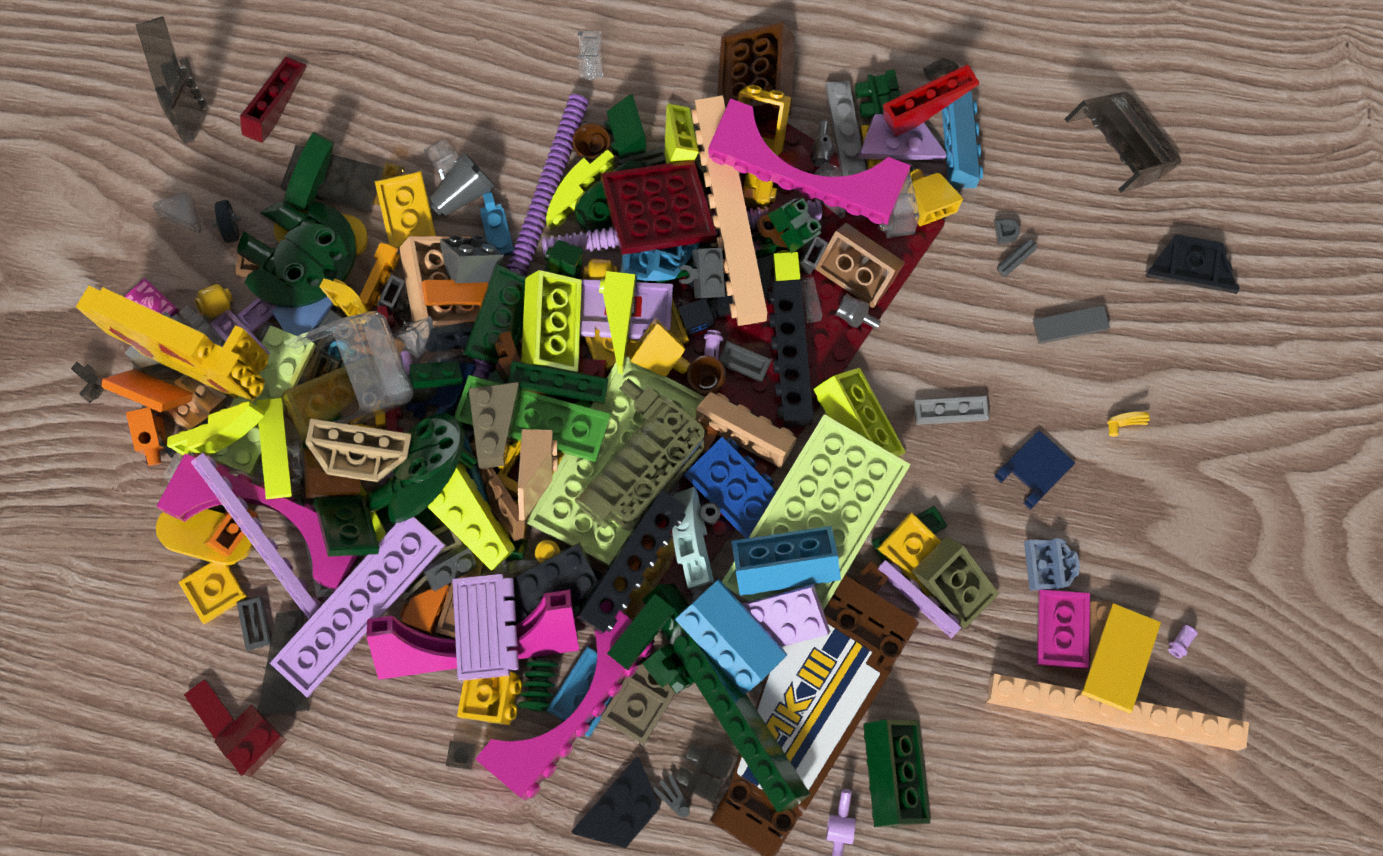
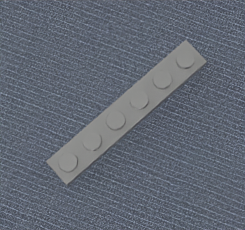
M849 81L826 82L825 89L841 176L866 171L864 159H859L862 147Z

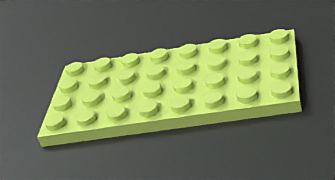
M627 356L625 358L623 374H618L617 364L615 363L607 377L608 386L605 403L593 402L590 408L611 414L597 462L564 454L558 465L557 472L555 471L552 476L551 484L541 496L527 520V524L571 547L580 542L586 555L609 566L631 531L622 529L614 521L606 529H603L576 504L575 498L643 423V416L634 409V401L619 388L629 378L643 390L650 387L659 396L662 395L668 398L695 420L696 409L705 398L668 377L661 376L634 364ZM642 494L640 496L647 497L649 494ZM624 521V523L627 524L628 522H631L633 524L635 521Z
M824 414L749 538L832 526L841 580L813 584L824 611L911 464ZM735 562L722 581L730 591L746 601L801 588L792 587L778 591L772 590L752 595H740Z

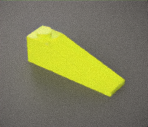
M606 271L605 279L600 281L599 293H602L604 297L618 374H623L636 277L635 274Z

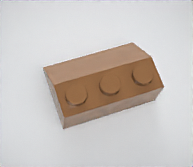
M845 223L834 233L815 269L874 308L894 282L905 262Z

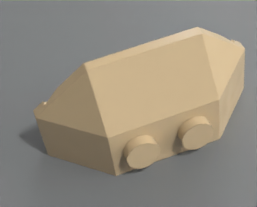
M310 419L306 444L327 475L378 482L407 459L411 434Z

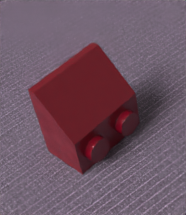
M250 705L214 742L223 755L243 775L251 777L287 739L253 705Z

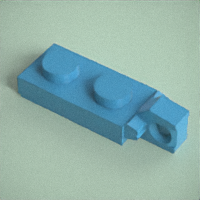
M492 192L483 195L486 207L480 208L487 241L494 245L504 256L512 255L514 248L504 209L501 203L495 205Z

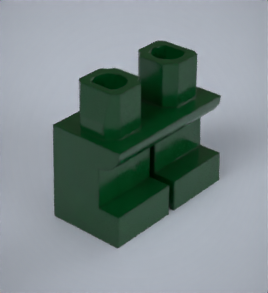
M895 69L885 71L883 75H867L866 81L855 83L856 97L869 98V102L859 104L861 118H873L875 114H884L883 104L901 96Z
M799 196L768 214L778 233L788 227L790 228L780 236L791 254L821 234L820 223L817 219L810 216L807 211L808 204L804 198L800 199Z
M670 644L657 650L643 663L644 667L661 688L668 684L675 694L680 693L695 683Z

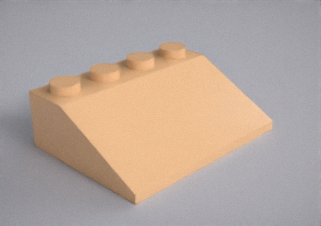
M409 236L399 248L415 337L429 336L431 329L435 327L475 321L480 305L425 306L422 282L424 280H452L446 274L440 246V239H449L450 236ZM460 236L462 238H471V236Z

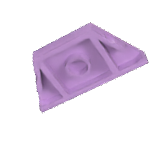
M875 114L872 118L869 131L859 153V159H886L890 157L895 160L943 161L947 156L944 149L924 123L902 135L894 137L884 120V114Z

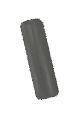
M1032 239L1025 241L998 265L997 271L1006 277L1036 251L1037 244Z

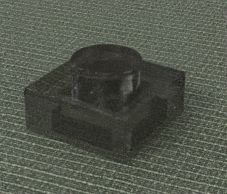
M450 741L446 767L472 771L476 744Z

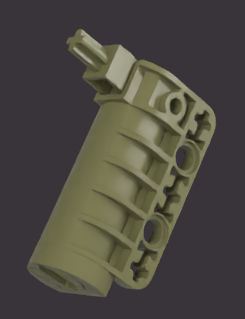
M628 378L619 389L634 401V409L643 416V423L575 498V502L581 510L603 529H606L614 521L622 529L631 531L642 516L640 514L644 513L656 495L662 489L668 493L704 450L705 431L700 423L668 398L662 395L659 396L650 387L643 390ZM642 494H649V496H647V497H642V496H640V495H642ZM624 521H635L633 524L631 522H628L627 524L624 523Z

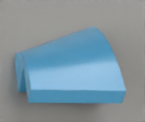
M700 243L625 254L622 256L621 273L635 274L636 280L644 281L675 279L681 271L678 267L688 262L692 256V250L697 249Z

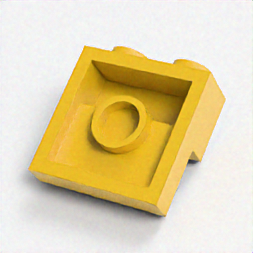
M510 672V676L464 680L457 717L510 725L511 720H514L517 715V706L514 703L516 695L522 689V682L519 679L520 675Z

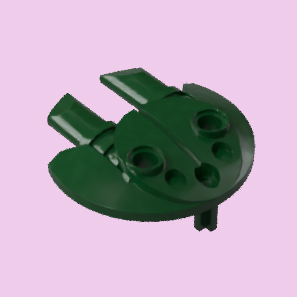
M279 201L260 212L263 216L288 231L284 236L285 240H281L277 248H270L246 231H243L239 240L237 254L258 267L257 270L249 273L244 281L249 290L260 300L285 308L303 307L326 298V294L319 287L323 279L331 281L338 279L344 282L354 266L357 253L356 237L347 219L335 208L320 202L310 204L308 214L299 212L284 201Z
M446 413L431 415L415 424L406 432L411 434L407 459L393 470L395 476L391 477L387 483L366 494L367 506L370 511L376 512L389 505L388 514L391 522L395 524L409 520L422 512L436 499L451 479L459 462L468 469L474 468L478 458L463 448L464 430L462 424L452 415Z

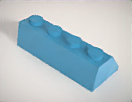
M970 91L942 110L944 145L947 155V179L954 189L976 188L979 179L983 178L982 165H978V158L981 156L980 143L976 144V136L979 135V124L974 122V115L977 113V103L972 100V92Z
M832 526L732 541L740 595H752L759 592L778 591L785 588L804 587L841 580Z
M719 579L675 619L744 695L760 683L788 655Z

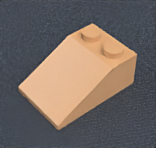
M522 429L518 480L519 520L526 519L551 484L553 471L557 472L558 457H556L558 442L553 440V430Z

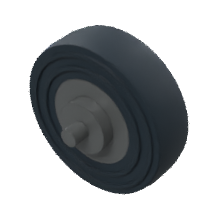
M228 200L216 202V222H212L213 227H218L225 243L238 241V221H242L241 216L236 217Z

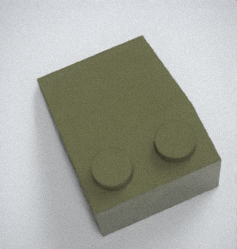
M948 536L912 570L928 592L947 612L959 620L960 626L964 629L999 595L966 548Z

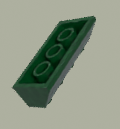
M885 719L863 723L874 827L930 824L919 720Z

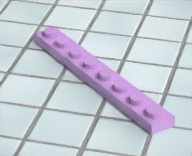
M202 453L191 461L193 466L309 620L322 606L315 597L312 598L306 591L308 586L300 577L297 578L291 571L293 566L285 557L282 558L276 551L278 549L277 544L271 537L267 538L262 532L263 526L256 517L252 518L247 512L248 506L240 496L236 497L232 492L233 486L225 476L221 477L216 470L218 466L213 458L209 455L206 457Z

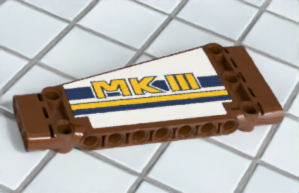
M846 575L823 611L830 633L826 636L782 646V649L788 655L765 677L756 705V710L811 795L793 809L777 813L740 755L730 787L709 819L717 827L762 856L777 855L919 625L915 618ZM848 616L853 620L854 625L846 628L841 624L840 619ZM884 644H893L896 647V654L888 655L885 653ZM735 787H743L747 792V796L743 800H736L732 795V790ZM725 800H728L729 802L740 808V810L735 809L734 807L726 803ZM746 814H749L756 820L760 821L762 824H758L757 822L746 816ZM779 815H786L789 818L790 825L788 828L781 829L776 825V818ZM768 828L780 834L781 836H783V838L781 839L780 837L769 831Z

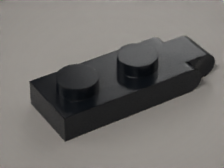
M475 321L432 328L425 348L430 353L466 347Z

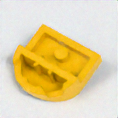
M323 279L319 287L336 308L343 310L355 324L362 325L364 322H368L371 312L353 289L338 279L333 281Z

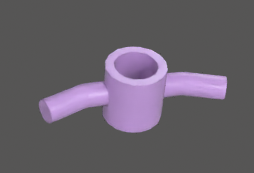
M848 789L841 791L838 816L829 815L826 840L834 842L832 856H842L844 843H853L856 819L848 817L852 794Z

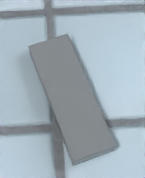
M987 395L914 399L913 401L915 425L989 420Z

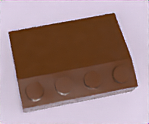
M784 22L721 37L717 96H723L725 108L730 98L738 101L741 90L749 85L761 87L763 91H781L784 93V96L791 97L788 116L791 115L795 36ZM750 99L754 119L771 120L778 118L779 105Z

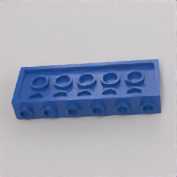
M721 437L684 476L711 503H715L719 507L720 513L747 539L777 492L772 487L775 482L765 472L760 475L754 469L757 464L748 455L743 458L737 452L740 447L730 437L727 440Z

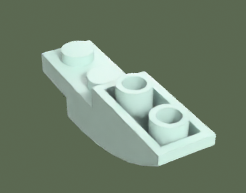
M692 487L673 494L674 498L687 506L683 512L686 514L684 520L678 527H673L672 533L677 563L683 565L689 589L714 582L704 541V536L707 535L705 522L701 517V505L697 488Z

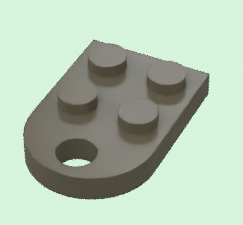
M640 664L631 677L624 679L620 692L613 697L600 719L644 746L671 703L674 691L668 684L662 688L659 684H651L648 680L650 673L643 664Z

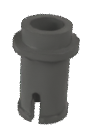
M706 503L701 508V517L705 524H716L720 516L719 507L715 503Z

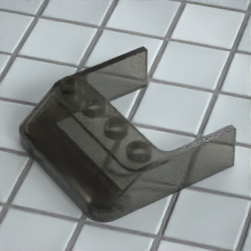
M164 16L136 24L160 105L183 143L193 142L203 122L205 110H208V106L196 85L188 58L178 60Z
M1128 92L1083 100L1065 118L1067 123L1085 118L1091 119L1093 125L1101 130L1106 137V142L1120 155V160L1134 173L1118 189L1120 193L1149 185L1175 169L1181 163V158L1138 101Z

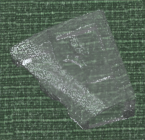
M300 438L290 439V445H287L291 493L293 494L305 489L303 442Z

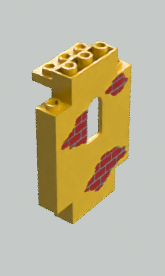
M88 285L76 305L78 310L106 334L131 345L140 354L236 399L240 396L254 402L256 397L263 391L265 380L259 373L266 368L269 355L243 328L235 325L225 344L221 347L214 344L205 334L104 287L100 291Z

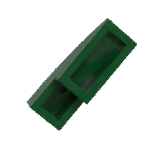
M316 132L311 134L293 171L284 202L302 211H306L309 205L314 203L318 187L324 183L334 141Z

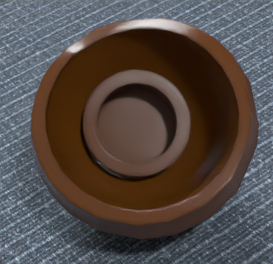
M589 123L582 125L573 135V149L581 158L596 160L606 150L610 149V134L606 128L599 124Z
M709 355L696 358L689 366L687 379L691 388L699 394L708 395L710 392L714 394L724 384L726 370L721 361Z

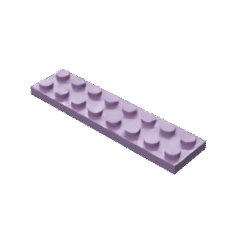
M415 517L401 523H396L378 543L380 547L379 554L367 555L270 662L276 670L306 697H309L365 636L367 633V619L382 617L446 546Z

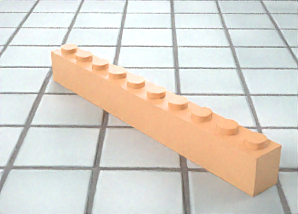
M723 96L695 100V109L691 110L693 124H698L699 130H696L695 134L697 145L702 144L703 151L699 152L701 165H706L707 173H704L705 186L711 189V194H708L710 209H715L716 214L712 216L715 230H719L720 237L716 239L717 247L722 248L724 255L723 273H727L729 280L725 282L727 296L732 295L733 303L730 304L731 317L736 318L737 325L741 326L765 322L767 320V308L739 172L730 165H719L709 158L708 147L726 109Z
M994 674L990 677L986 703L1236 751L1247 746L1249 722L1140 701L1135 702L1133 711L1129 714L1082 695V690Z

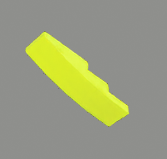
M282 398L256 400L257 407L265 411L264 417L258 424L266 499L292 497Z

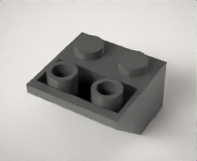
M473 235L471 238L450 236L449 239H440L446 274L455 283L489 282L494 266L496 264L502 266L504 255L483 236Z

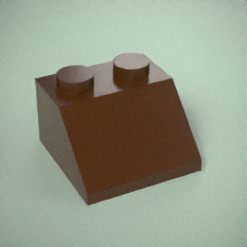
M304 448L306 498L356 496L361 492L360 479L327 475L311 450Z

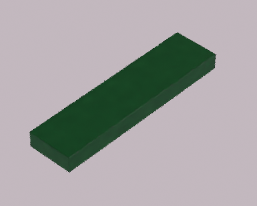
M511 361L508 384L519 382V389L604 404L606 401L608 378Z

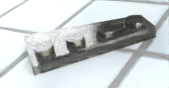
M302 610L276 613L258 711L263 716L309 711V697L300 692L270 664L304 626Z

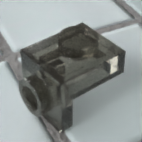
M76 362L71 370L88 383L79 395L91 403L102 394V381L96 377L98 372L90 365L86 364L83 367L80 363Z

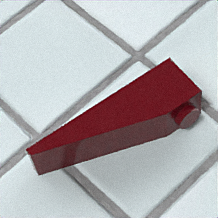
M285 56L241 113L240 122L243 136L261 143L266 140L277 124L306 69V64Z

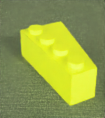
M459 462L445 488L428 508L492 571L515 550V547L499 521L495 519L489 504L478 491L476 483L467 473V468Z

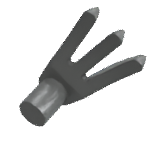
M669 775L668 778L678 798L675 797L664 780H660V784L673 802L666 798L656 787H653V791L679 817H687L690 813L689 806L673 776Z

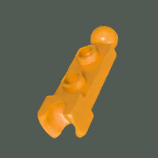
M382 242L374 254L376 262L359 297L370 312L373 305L376 306L381 296L380 290L383 284H387L390 270H395L401 256L397 254V248Z

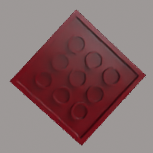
M694 160L601 173V181L621 255L716 241L715 228Z

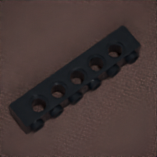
M801 280L772 282L771 290H767L768 305H773V313H769L770 327L775 329V336H771L772 350L777 352V359H773L774 373H778L779 382H775L776 397L780 396L781 405H777V418L782 420L783 427L812 426L813 409ZM788 304L792 309L790 311H783L780 309V306ZM790 327L794 332L792 334H785L781 329ZM785 350H793L796 355L794 357H786L783 352ZM787 373H795L798 378L790 381L785 375ZM796 396L800 399V402L791 404L787 398Z
M663 489L656 495L575 618L599 634H604L605 631L610 632L617 622L615 616L620 609L624 611L631 601L629 595L633 588L637 590L645 579L643 573L647 567L651 569L659 558L656 553L661 546L665 548L673 535L670 532L673 527H678L684 520L686 514L683 512L687 507ZM657 515H662L665 518L666 525L664 528L656 525L655 518ZM644 535L652 539L650 549L643 547L641 543ZM630 556L636 557L639 562L636 570L628 566ZM616 577L622 578L625 582V587L622 591H618L614 587ZM603 598L608 599L611 603V609L607 613L603 612L600 608V601Z

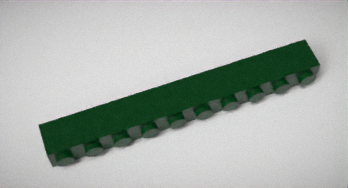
M675 583L657 585L642 601L646 605L653 595L656 594L676 610L662 627L663 634L777 813L793 809L811 793L747 694L744 695L675 620L689 606Z

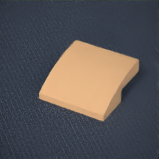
M183 374L174 382V386L193 393L192 401L163 412L187 431L208 418V415L217 412L227 400V397L221 391Z

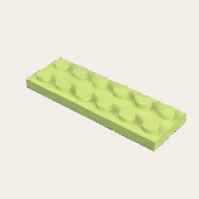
M270 325L262 341V344L271 353L266 368L259 373L265 380L262 393L251 403L257 406L256 400L282 398L284 413L316 345L313 342ZM239 396L237 399H233L230 407L239 405L242 402H248L249 400ZM257 423L249 432L231 445L209 456L218 463L253 476L262 457L259 424Z

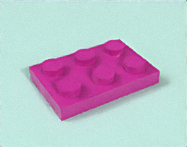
M1053 590L1038 591L1036 666L1089 668L1090 593Z

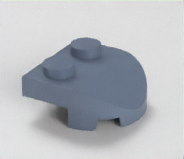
M1055 538L1052 540H1027L1024 542L1030 591H1055L1071 585L1074 578L1079 575L1080 562L1076 551H1071L1066 545L1065 540Z

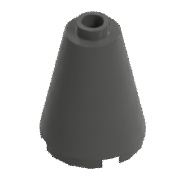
M463 152L430 199L433 203L430 206L439 216L442 213L447 216L492 191L496 186L483 173L480 167Z

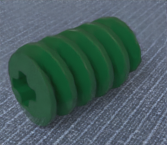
M531 657L535 661H529L526 665L533 671H527L524 674L530 681L522 683V686L528 691L520 693V696L526 701L518 702V706L522 709L546 713L543 711V708L550 707L551 704L545 701V698L553 697V694L547 691V688L555 687V684L549 681V678L557 677V674L551 671V668L559 667V664L548 659Z

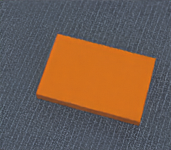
M136 369L102 379L101 387L159 412L189 403L193 398V393Z

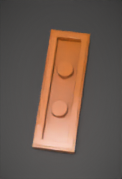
M424 280L422 282L425 306L481 305L489 282L455 283L453 280Z

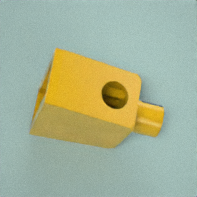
M916 169L910 173L909 178L912 183L906 193V198L919 226L957 213L963 198L940 173L925 177L921 169Z
M656 318L629 353L631 362L664 377L668 375L672 368L683 375L690 366V362L681 357L685 351L682 342Z

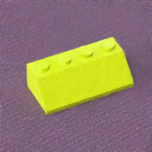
M541 270L525 278L521 358L523 363L578 372L582 280Z
M860 368L834 375L813 389L828 417L897 457L906 453Z

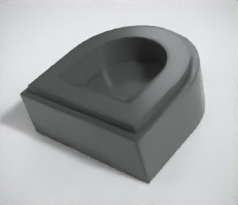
M999 219L994 221L997 245L1009 244L1017 240L1020 234V226L1015 220Z

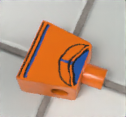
M149 407L126 412L135 451L145 454L147 466L162 464L160 451L164 450V447L167 445L162 412Z

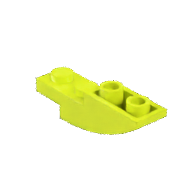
M606 150L591 164L583 158L565 176L553 195L547 211L546 222L550 230L555 226H561L566 221L567 216L574 211L579 196L596 184V181L601 177V173L612 172L615 161L614 155L609 150Z
M250 401L242 402L227 409H221L219 412L208 415V424H202L199 427L169 436L167 446L182 455L193 452L199 455L204 453L206 456L214 454L249 432L264 417L265 411Z

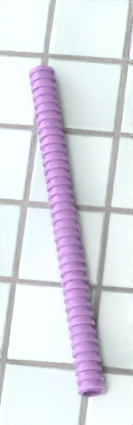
M815 199V202L808 200L807 211L810 216L821 220V202L819 199ZM764 206L763 209L757 207L756 210L749 208L747 216L751 229H755L758 219L768 213L769 208L767 206ZM770 223L765 224L766 227H770ZM612 227L609 230L603 228L599 232L596 229L595 232L589 230L587 233H583L581 231L577 235L574 232L570 236L567 233L562 237L559 234L555 238L552 235L548 239L546 236L542 239L544 256L548 248H553L558 240L569 243V246L575 245L582 248L583 253L588 249L591 252L596 248L601 250L604 247L606 250L610 246L613 249L619 245L615 229Z

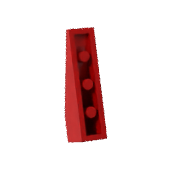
M967 64L883 104L884 120L894 137L902 135L918 127L978 86L979 80Z

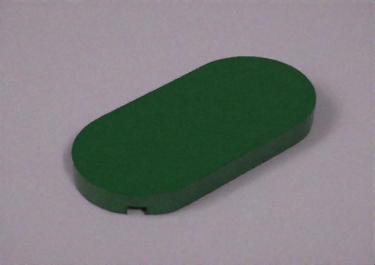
M628 161L612 172L649 167L650 165L640 161ZM601 180L583 192L575 204L574 214L576 221L585 232L589 230L595 232L596 229L599 232L603 228L609 230L610 227L614 229Z

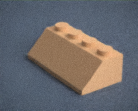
M710 392L696 409V421L698 420L718 431L719 436L726 440L730 437L739 447L782 469L796 444V437H794L790 430L783 427L779 429L773 426L772 422L766 417L759 416L758 418L754 416L747 407L740 404L736 406L730 403L729 399L720 393L715 395Z

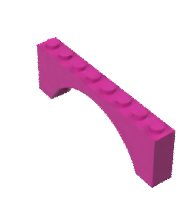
M731 98L708 147L709 158L719 165H730L740 173H751L762 181L775 182L783 189L799 191L807 198L813 199L815 197L823 200L828 206H839L846 209L852 215H862L868 217L873 223H884L888 225L911 167L909 164L887 157L871 169L848 176L828 177L801 171L784 162L767 146L757 129L753 107Z
M196 453L194 456L184 454L156 506L162 512L184 522L203 510L222 505L191 463L193 459L199 456ZM217 463L218 468L216 470L221 477L225 476L233 486L231 490L236 497L240 496L245 503L272 509L297 526L310 550L313 564V579L317 583L336 591L350 575L359 555L328 557L315 507L306 503L304 507L296 504L297 500L293 497L266 499L265 484L261 483L260 486L254 485L249 477L240 473L238 476L229 473L230 469Z
M570 590L545 593L536 609L523 621L515 625L518 646L508 648L509 651H518V659L579 651L578 632ZM393 615L367 619V640L378 680L457 668L456 640L422 634L405 626Z
M605 600L600 606L601 610L606 613L609 612L611 603ZM620 610L615 616L617 622L610 632L605 631L604 634H599L594 631L597 642V664L594 678L584 700L573 714L553 730L532 739L522 741L491 739L475 758L476 761L521 799L527 801L528 798L532 799L541 788L539 784L545 777L549 778L557 769L556 763L561 757L565 758L569 755L574 747L572 745L578 737L581 738L590 728L588 724L594 717L597 718L603 713L608 699L615 697L622 688L621 683L626 677H631L638 669L637 663L642 657L646 658L653 651L654 639L628 671L607 654L632 623V620Z

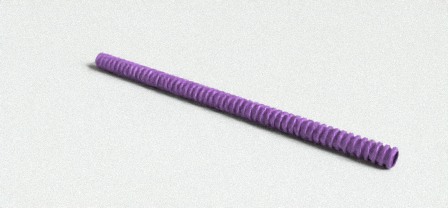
M572 94L568 98L569 101L564 109L565 114L562 115V120L559 123L560 126L557 128L558 133L555 134V139L552 142L553 146L550 147L551 152L548 153V159L545 161L546 165L541 173L542 178L538 180L537 191L534 192V197L531 200L532 204L529 205L530 211H527V217L524 219L525 224L522 225V230L519 233L521 237L517 238L518 243L514 246L516 250L512 252L511 263L507 266V269L523 276L528 274L529 262L533 260L534 249L538 246L536 242H539V236L542 235L541 229L545 227L544 223L546 222L550 202L556 192L555 190L559 186L558 184L561 182L560 177L563 176V171L566 168L565 164L568 163L567 158L570 157V151L573 149V135L582 124L583 113L586 112V107L589 104L585 97L578 94ZM473 359V363L477 368L472 376L487 380L491 372L490 370L494 366L478 359Z

